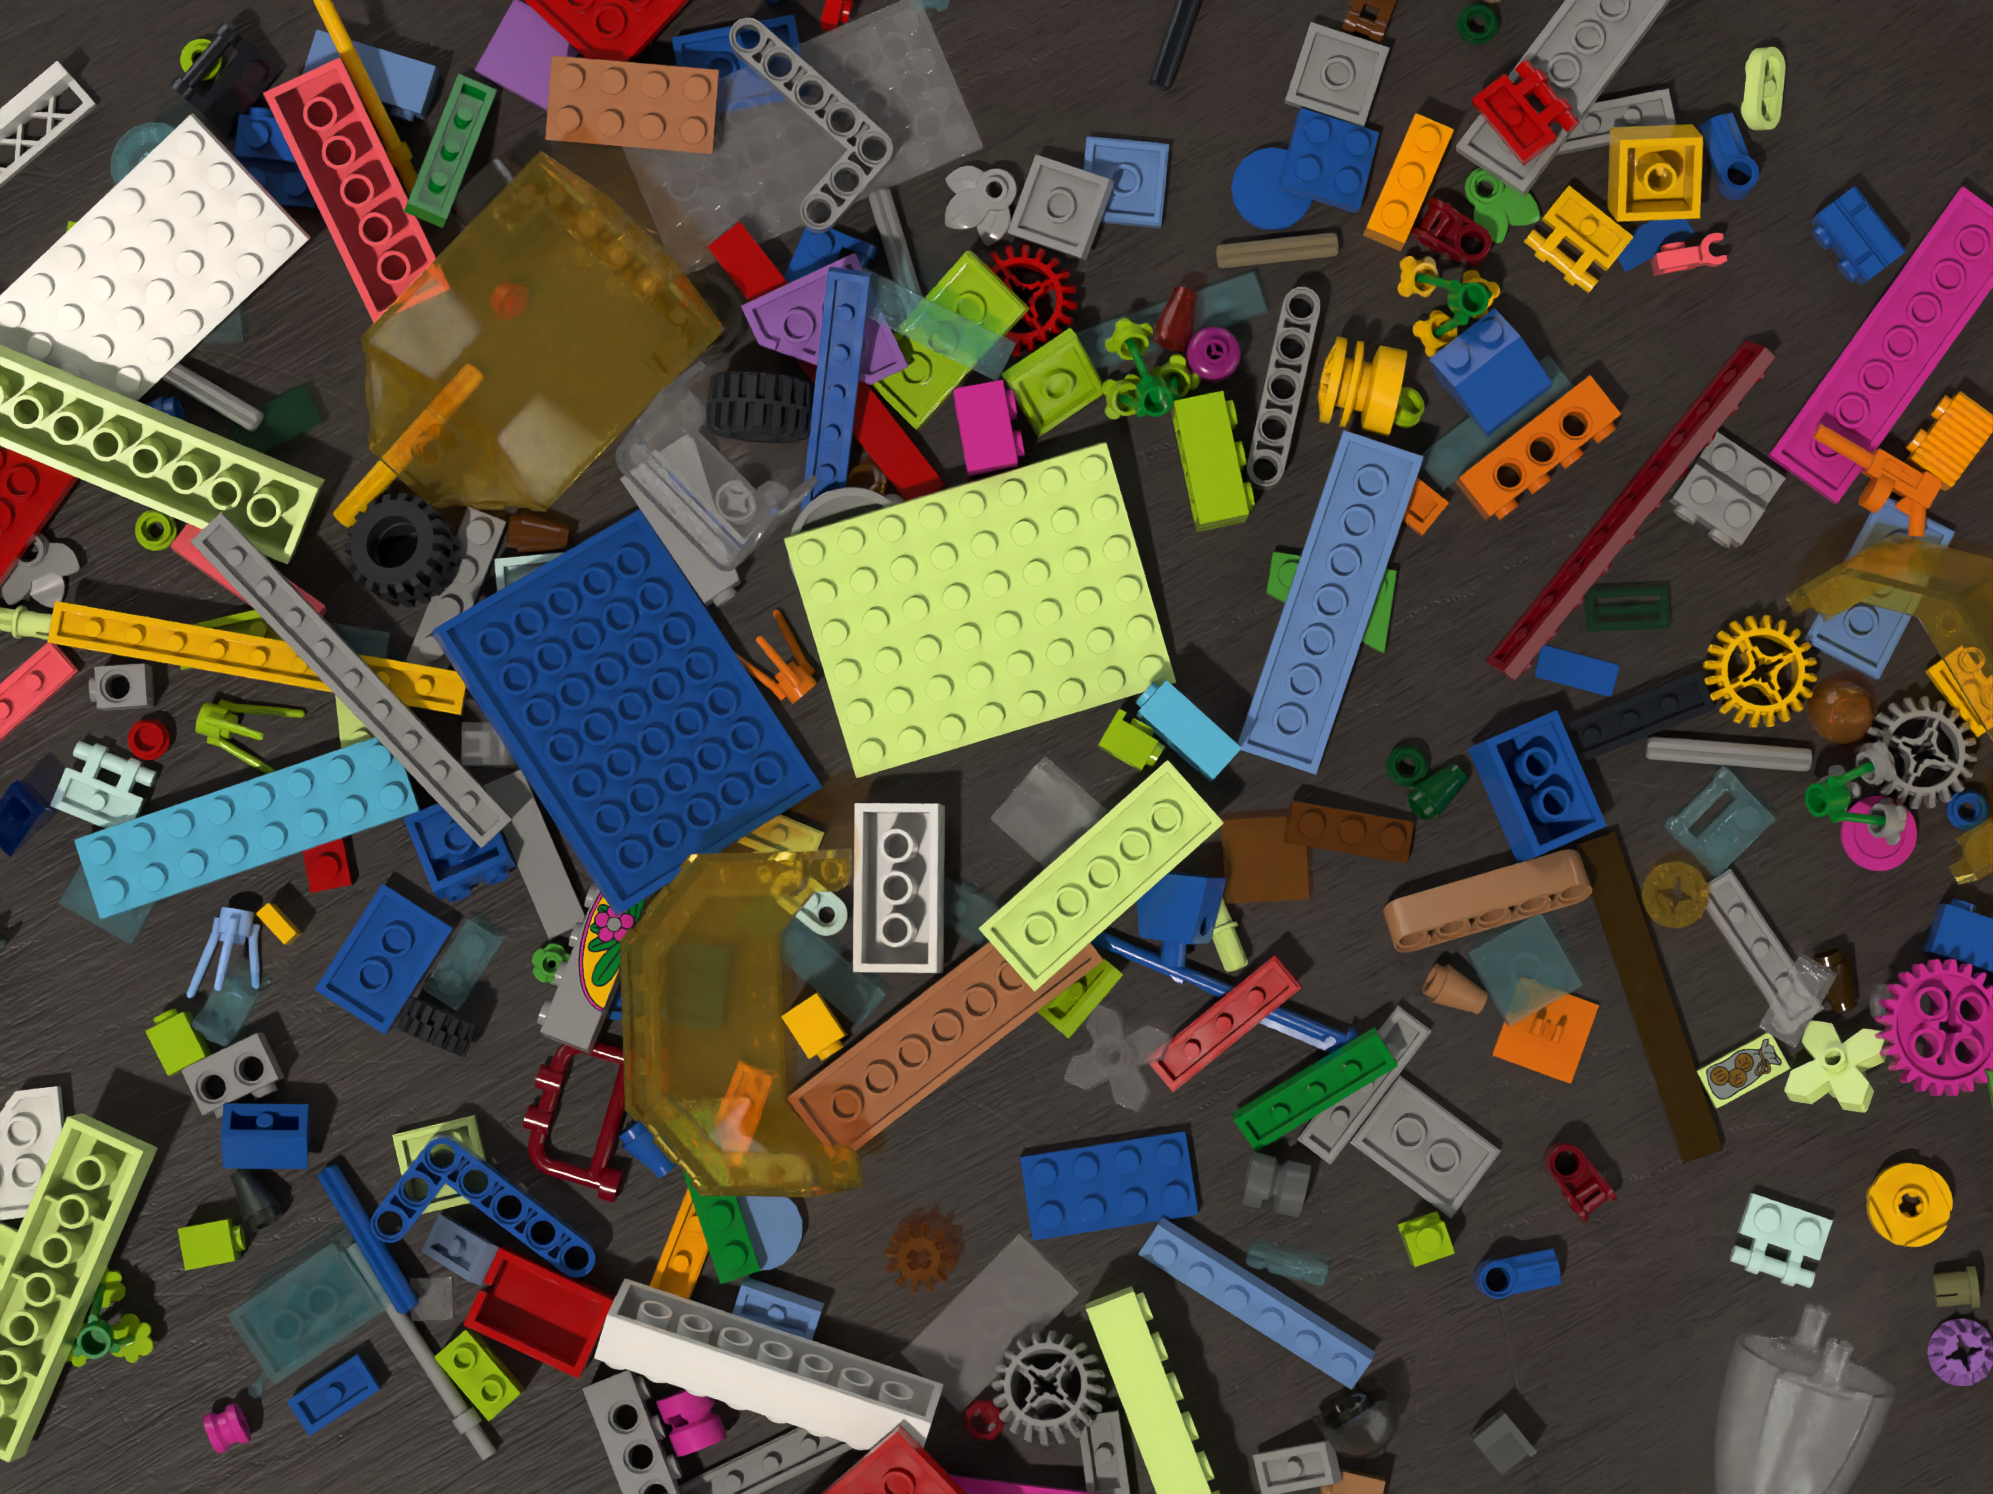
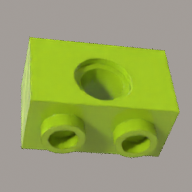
M471 1328L463 1331L434 1357L488 1421L493 1419L526 1390L482 1337Z

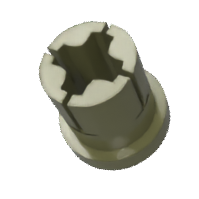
M1966 1266V1271L1932 1274L1937 1308L1970 1305L1971 1309L1980 1308V1292L1975 1266Z

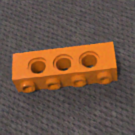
M1590 375L1466 471L1455 483L1485 521L1494 514L1501 520L1519 506L1515 500L1518 495L1526 489L1533 495L1552 480L1547 474L1559 463L1566 469L1585 454L1580 448L1591 438L1598 444L1614 432L1617 427L1613 421L1621 413ZM1564 417H1578L1584 427L1582 435L1570 436L1563 429ZM1535 441L1546 443L1551 450L1550 459L1546 462L1536 461L1530 454L1531 443ZM1507 466L1517 472L1518 483L1515 487L1508 488L1499 483L1497 479L1499 468Z

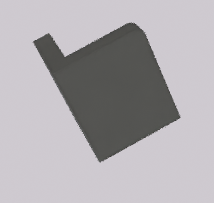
M1502 1410L1498 1411L1469 1436L1500 1474H1505L1525 1456L1529 1455L1532 1457L1537 1453L1535 1448Z

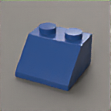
M1495 308L1429 359L1437 381L1487 437L1553 386L1552 381L1524 340Z

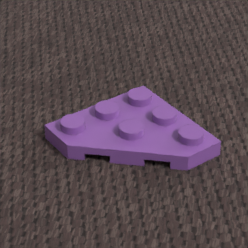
M853 253L742 305L743 313L758 344L817 366L829 267L863 271L856 254ZM871 286L859 382L868 385L875 384L908 368Z

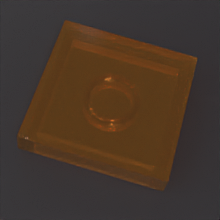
M1287 817L1222 820L1224 822L1221 826L1223 874L1224 878H1226L1224 888L1225 904L1309 900L1307 848L1283 843Z

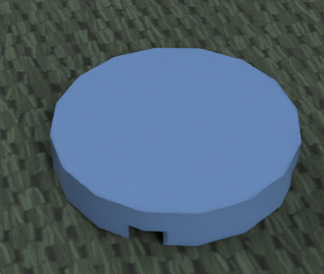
M752 1187L738 1193L737 1197L761 1269L770 1270L784 1264L797 1251L802 1239L803 1219L797 1205L786 1193L771 1187Z

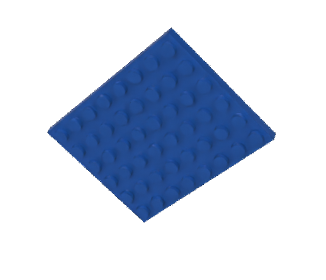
M641 509L439 625L432 631L435 640L616 917L822 788L815 774Z

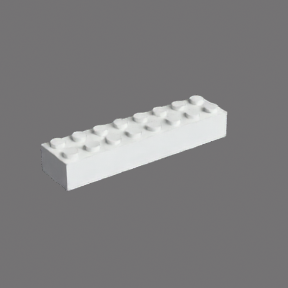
M626 1278L606 1316L594 1359L605 1362L611 1368L618 1370L627 1369L645 1375L647 1379L653 1382L669 1383L684 1388L692 1395L708 1396L725 1402L731 1408L737 1410L747 1409L765 1415L773 1422L789 1423L806 1429L812 1435L818 1437L828 1436L846 1442L847 1445L857 1450L871 1451L900 1425L923 1448L944 1385Z

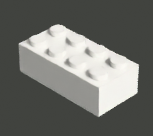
M855 803L853 972L943 973L944 805Z

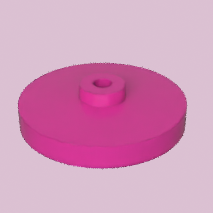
M1872 796L1864 798L1852 805L1847 812L1868 814L1875 804H1879L1883 798L1890 797ZM1890 798V799L1892 800V803H1893L1895 806H1898L1897 804L1894 803L1895 799ZM1905 807L1907 811L1906 825L1900 834V841L1894 846L1888 845L1885 838L1872 836L1865 823L1842 821L1840 840L1850 860L1856 865L1871 871L1890 870L1905 862L1911 855L1917 840L1916 823L1907 807Z

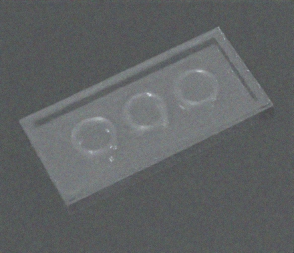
M1019 1233L927 1325L901 1354L926 1379L944 1384L941 1394L961 1413L999 1374L996 1371V1366L998 1364L1007 1366L1010 1363L1004 1355L1005 1351L1010 1350L1017 1356L1021 1352L1017 1346V1341L1023 1339L1028 1345L1032 1341V1334L1040 1333L1079 1292Z

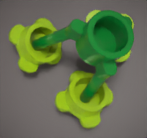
M1123 318L1116 322V329L1112 337L1105 341V347L1110 353L1117 351V354L1125 360H1134L1142 380L1134 374H1128L1122 380L1113 381L1112 379H1107L1101 386V392L1106 396L1107 406L1104 412L1107 417L1118 419L1120 415L1130 416L1137 414L1138 417H1144L1146 414L1153 417L1164 415L1172 407L1173 401L1180 400L1181 397L1188 393L1189 389H1196L1199 386L1200 378L1191 372L1186 365V358L1180 354L1172 355L1169 362L1161 367H1153L1149 373L1142 355L1149 347L1147 338L1153 334L1151 325L1149 323L1136 324L1131 322L1129 318Z

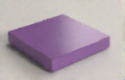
M513 0L475 68V72L547 111L551 56L579 58L580 53L530 6L519 0Z

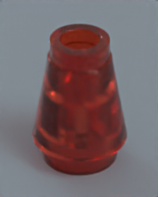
M1181 286L1174 288L1173 293L1152 328L1155 333L1153 342L1156 345L1175 352H1183L1186 345L1189 344L1193 336L1196 300L1198 297L1195 291Z

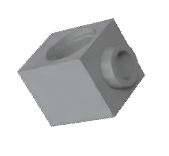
M141 663L94 667L95 677L89 678V695L91 702H97V709L114 711L155 708L152 666ZM125 676L130 683L129 692L125 697L116 699L111 692L112 683L118 677Z

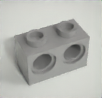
M256 1033L181 1070L201 1114L209 1115L214 1112L217 1119L223 1116L224 1103L238 1104V1100L251 1094L254 1100H258L277 1091L275 1082L285 1078L264 1033ZM252 1056L259 1058L264 1066L262 1076L256 1081L249 1079L244 1072L245 1062ZM213 1075L220 1076L226 1085L225 1093L219 1099L211 1097L206 1089L207 1081Z

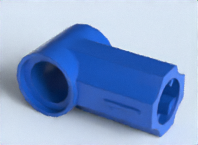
M1733 113L1721 114L1700 124L1698 130L1703 136V143L1717 176L1716 184L1718 191L1726 199L1733 201L1742 200L1749 195L1756 184L1759 170L1755 161L1749 156ZM1735 169L1745 173L1748 183L1741 186L1734 185L1728 179L1727 172Z
M1550 1248L1497 1260L1487 1259L1475 1268L1473 1283L1481 1294L1494 1299H1503L1512 1294L1560 1285L1561 1273L1554 1249ZM1498 1267L1504 1274V1283L1499 1289L1491 1291L1486 1285V1275L1491 1269Z

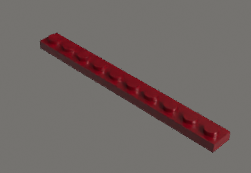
M1744 340L1485 661L1493 670L1515 681L1519 675L1525 673L1530 668L1535 655L1546 642L1556 636L1560 624L1572 610L1576 609L1583 602L1585 593L1597 578L1603 576L1609 570L1612 560L1622 547L1635 538L1639 526L1647 516L1660 507L1664 495L1676 481L1688 472L1690 463L1697 454L1713 441L1716 431L1728 416H1731L1739 409L1742 399L1754 384L1764 378L1768 366L1776 358L1766 347Z

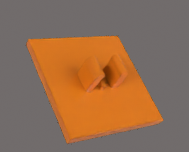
M1520 977L1492 1056L1571 1084L1599 1005Z

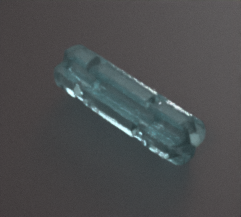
M1251 1244L1248 1249L1246 1264L1250 1267L1260 1270L1265 1267L1268 1268V1272L1301 1281V1278H1304L1307 1283L1317 1286H1323L1326 1281L1328 1266L1324 1263L1313 1260L1309 1263L1306 1262V1258L1274 1249L1273 1252H1270L1267 1247L1257 1244Z

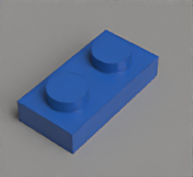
M358 1353L289 1399L287 1403L308 1435L311 1436L382 1389L360 1353Z

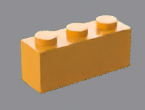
M1415 113L1363 236L1401 252L1454 129Z

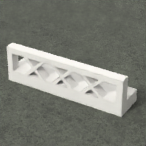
M58 61L0 109V145L16 146L15 161L7 168L0 167V188L97 107L94 101ZM69 87L83 102L71 114L55 113L56 98ZM49 105L48 112H40ZM32 118L47 119L46 135L39 141L24 140L25 124ZM55 120H62L57 126L54 127ZM17 132L16 139H9L14 133ZM23 146L31 147L24 154H22Z

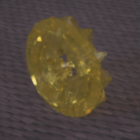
M1667 862L1657 866L1646 878L1642 891L1643 904L1649 916L1658 924L1668 928L1688 927L1702 918V914L1710 902L1708 898L1709 884L1701 875L1700 870L1685 862ZM1680 880L1681 891L1687 893L1688 896H1692V900L1679 901L1677 907L1674 908L1672 906V898L1666 897V894L1660 893V891L1675 889L1676 884Z

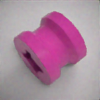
M236 1402L226 1406L225 1411L220 1414L211 1412L203 1416L206 1433L218 1454L228 1451L230 1445L236 1442L245 1444L251 1441L248 1423Z

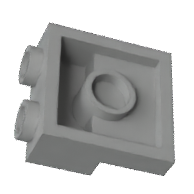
M1716 431L1713 441L1702 450L1668 502L1676 506L1673 512L1684 521L1692 525L1698 521L1710 529L1707 535L1716 543L1725 548H1729L1731 544L1738 548L1744 543L1765 512L1764 509L1785 480V477Z

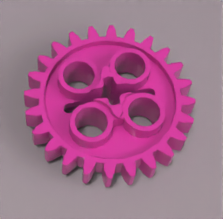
M1939 959L1928 960L1927 968L1923 963L1912 965L1913 975L1908 971L1898 974L1902 986L1898 984L1887 985L1886 988L1893 998L1881 999L1878 1002L1887 1010V1014L1875 1017V1021L1885 1025V1031L1875 1034V1038L1887 1040L1888 1044L1879 1053L1880 1055H1892L1894 1057L1888 1066L1889 1071L1903 1069L1899 1080L1901 1083H1910L1915 1079L1914 1091L1924 1092L1928 1087L1930 1096H1941L1943 1091H1945L1947 1096H1958L1959 1088L1963 1092L1974 1091L1973 1081L1978 1084L1987 1083L1988 1078L1984 1070L1993 1071V985L1983 986L1987 975L1984 972L1971 976V964H1961L1957 969L1955 959L1945 960L1943 965ZM1946 990L1949 992L1948 998H1946L1944 993ZM1924 993L1931 1001V1008L1927 1014L1920 1007V999ZM1964 999L1968 1002L1971 1011L1967 1020L1960 1013V1004ZM1939 1023L1947 1026L1946 1033L1943 1030H1939ZM1919 1035L1926 1042V1051L1923 1056H1920L1915 1048V1042ZM1959 1041L1966 1048V1056L1962 1062L1955 1055V1048ZM1938 1057L1940 1058V1060H1941V1062H1942L1941 1065H1938V1063H1937V1058H1938Z

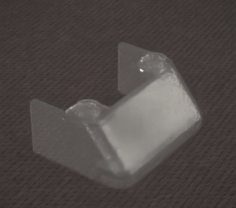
M700 360L660 390L617 448L615 457L622 473L713 566L722 571H732L792 515L819 480L812 475L791 493L785 486L776 481H766L756 490L699 432L706 422V411L702 401L689 390L706 368V365Z

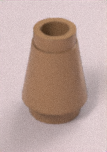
M1435 964L1429 971L1422 989V993L1429 996V1000L1432 1003L1475 1014L1481 1012L1488 997L1487 991L1482 990L1481 987L1449 964L1445 966Z

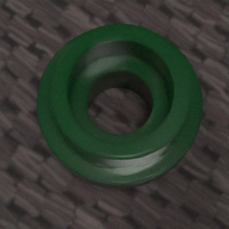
M1480 3L1465 7L1457 19L1458 34L1462 40L1471 45L1479 46L1490 42L1498 30L1496 13L1489 6ZM1480 19L1484 23V30L1481 32L1473 31L1470 28V21Z
M1410 745L1394 749L1386 761L1388 777L1393 783L1401 787H1411L1425 778L1428 771V761L1424 753ZM1402 759H1410L1414 763V770L1411 774H1403L1400 771L1399 763Z

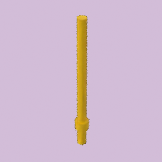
M313 0L386 148L385 151L393 168H396L410 196L418 176L410 161L413 158L406 142L400 141L332 0Z

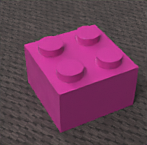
M1003 380L953 389L968 480L985 478L1018 468V461L1024 460V448L1020 430L1012 432L1010 420L1017 419L1013 389L1005 390Z

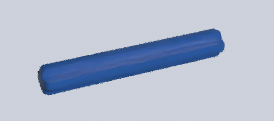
M331 1165L323 1169L318 1174V1180L399 1314L410 1312L419 1304V1300L385 1243L373 1234L371 1220L341 1169L337 1165Z

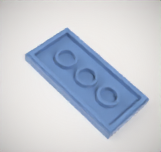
M1889 497L1878 512H1869L1802 641L1804 643L1809 642L1812 647L1875 680H1878L1882 675L1955 533L1926 517L1925 537L1908 536L1909 516L1895 508L1897 501Z

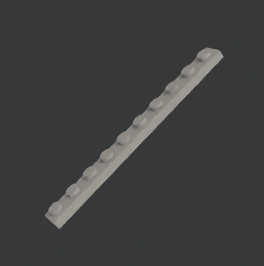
M220 512L190 541L481 848L489 843L514 819L224 513Z

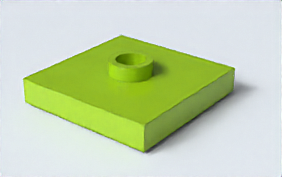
M1071 328L1001 374L1009 390L1013 389L1015 401L1038 438L1103 395L1101 392L1103 383L1077 335Z

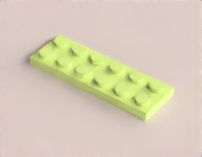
M1167 760L978 929L1035 992L1220 828L1224 822Z

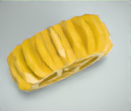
M1769 615L1762 617L1759 628L1754 616L1746 617L1744 622L1745 631L1737 621L1730 623L1729 627L1733 637L1724 631H1720L1716 635L1723 648L1717 645H1710L1707 648L1711 655L1717 657V661L1708 660L1703 662V668L1715 670V676L1704 679L1707 686L1713 684L1718 686L1719 690L1710 694L1712 701L1722 696L1726 700L1720 706L1719 712L1726 714L1734 707L1736 711L1733 715V722L1737 724L1744 719L1746 714H1749L1748 724L1750 728L1758 726L1760 715H1762L1767 728L1775 725L1774 713L1777 714L1782 722L1789 721L1791 717L1787 706L1796 712H1800L1804 708L1802 703L1796 698L1797 695L1807 699L1812 697L1813 692L1802 686L1803 682L1812 683L1817 681V675L1805 673V667H1810L1817 663L1816 658L1803 659L1801 654L1811 648L1810 643L1805 642L1797 647L1794 641L1800 636L1801 631L1794 629L1787 636L1784 635L1787 621L1783 619L1776 624L1773 630L1771 629L1772 620ZM1749 638L1770 640L1780 646L1783 652L1773 657L1766 656L1761 653L1757 646L1753 647ZM1738 645L1742 652L1740 657L1743 662V669L1737 677L1729 681L1728 662L1733 650ZM1754 661H1758V666L1762 664L1768 665L1776 661L1777 664L1769 668V671L1764 674V683L1761 682V677L1756 680L1752 678L1743 682V679L1751 675V672L1756 669ZM1790 663L1792 669L1791 683L1785 695L1781 697L1778 692L1781 688L1777 682V674L1783 666ZM1747 686L1754 687L1761 693L1762 697H1767L1771 705L1760 706L1751 704L1738 696L1736 691Z

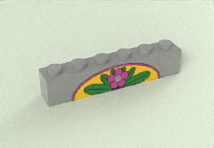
M595 883L591 885L584 903V907L589 908L583 924L577 922L569 939V946L574 948L568 963L561 961L553 980V984L558 986L552 1002L548 1000L544 1002L537 1023L542 1025L540 1032L544 1037L588 1054L592 1053L655 893L616 917Z

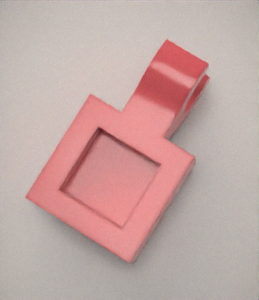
M1712 233L1707 235L1701 241L1699 247L1686 248L1685 242H1675L1661 246V252L1656 253L1651 259L1653 275L1690 270L1698 266L1708 265L1717 267L1727 261V255L1715 257L1709 252V245L1721 242L1724 239L1723 234Z

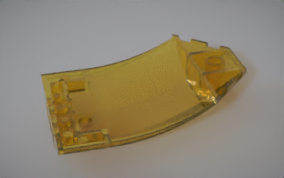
M540 151L362 335V351L365 352L366 377L364 378L366 409H369L370 418L369 450L433 508H447L448 505L472 506V509L505 510L506 507L530 508L531 511H547L608 445L725 328L673 257L613 199Z

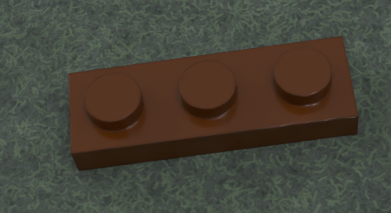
M1291 801L1288 807L1283 843L1406 864L1409 859L1414 822Z

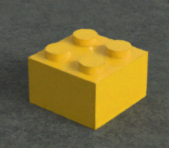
M1693 124L1610 127L1608 210L1617 222L1700 218L1703 136Z

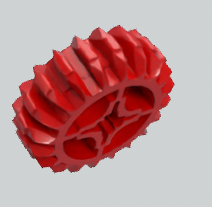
M1029 245L1022 246V257H1014L1012 246L1006 247L1007 260L1002 261L999 254L995 251L990 254L991 262L994 265L991 270L1012 291L1014 288L1016 293L1023 292V296L1025 293L1032 296L1028 300L1029 315L1026 312L1020 319L1032 332L1022 334L1008 332L997 344L996 352L999 354H1003L1007 343L1012 344V355L1014 358H1019L1020 345H1027L1030 355L1036 351V342L1040 341L1042 346L1050 342V339L1047 337L1051 334L1056 338L1063 333L1057 326L1058 324L1071 327L1073 319L1064 314L1063 311H1075L1077 309V302L1064 299V297L1076 293L1075 285H1061L1070 277V272L1062 270L1057 274L1054 273L1060 264V260L1057 257L1052 258L1047 265L1042 263L1046 251L1042 248L1037 251L1035 259L1029 258ZM1019 269L1030 270L1041 275L1045 280L1042 282L1037 281L1030 285L1023 284L1018 281L1015 275H1012L1011 271ZM1053 290L1056 298V307L1049 321L1043 326L1035 306L1041 299L1045 298V294Z

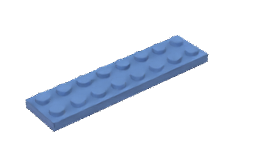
M1345 430L1342 431L1237 743L1242 748V751L1316 775L1423 456Z

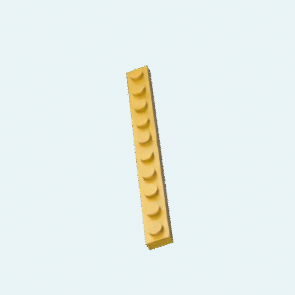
M58 601L54 603L48 643L332 692L285 641ZM358 654L407 706L463 715L467 687L456 671Z

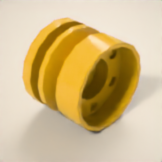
M1337 336L1332 350L1325 359L1317 396L1320 411L1319 422L1329 424L1334 406L1340 407L1339 427L1345 428L1353 410L1361 412L1362 432L1388 437L1400 396L1407 351L1380 345L1372 363L1364 361V342L1357 341L1351 359L1345 357L1347 338Z

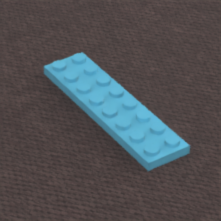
M375 737L75 839L74 842L99 918L104 920L420 812L421 809L407 769Z

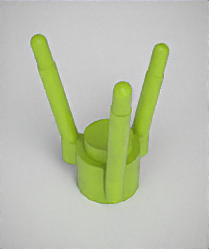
M223 699L220 700L218 705L207 701L203 704L196 721V733L208 736L207 743L221 747L265 774L275 772V770L224 739H231L234 733L256 740L264 738L263 733L237 724L238 716L232 713L297 718L305 716V712L300 709L238 704Z

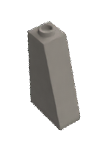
M687 433L620 480L704 604L708 606L714 602L719 607L738 594L735 587L740 585L741 582L697 444L692 435Z

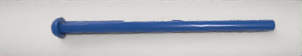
M1104 931L1091 941L1097 947L1169 976L1180 985H1183L1185 980L1218 998H1222L1234 988L1232 985L1187 966L1171 967L1160 965L1161 955ZM1281 1006L1259 1022L1329 1053H1333L1359 1037L1352 1027H1349L1345 1034Z

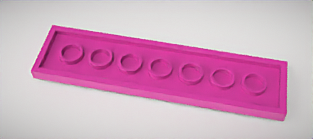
M1963 186L1957 191L1767 457L1834 505L1840 501L1863 467L1813 439L1812 435L1819 424H1823L1871 453L1874 449L1878 448L1993 287V207Z

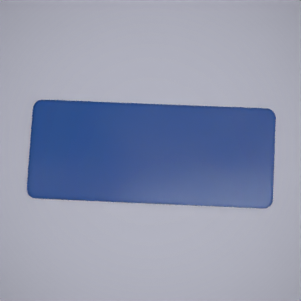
M1687 219L1651 220L1629 232L1634 238L1617 258L1623 269L1629 271L1653 258L1656 253H1660L1661 246L1682 242L1693 236L1694 231Z
M1543 645L1535 677L1610 697L1613 694L1619 665Z

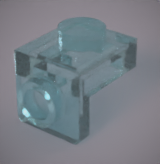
M226 972L222 989L217 991L213 988L203 1010L194 1018L191 1026L201 1032L207 1040L227 1046L242 1031L261 992Z

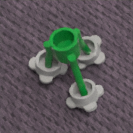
M1881 741L1875 742L1873 747L1864 745L1860 748V753L1856 757L1857 768L1845 772L1844 767L1841 765L1831 766L1828 770V776L1821 778L1816 784L1808 787L1805 794V803L1813 816H1829L1832 823L1842 821L1865 823L1872 836L1885 838L1888 845L1894 846L1900 841V834L1906 825L1907 811L1904 806H1895L1890 798H1883L1879 804H1875L1870 809L1868 814L1846 812L1850 801L1859 798L1861 795L1860 785L1851 780L1861 776L1867 783L1879 785L1884 779L1888 781L1896 779L1897 773L1894 758Z

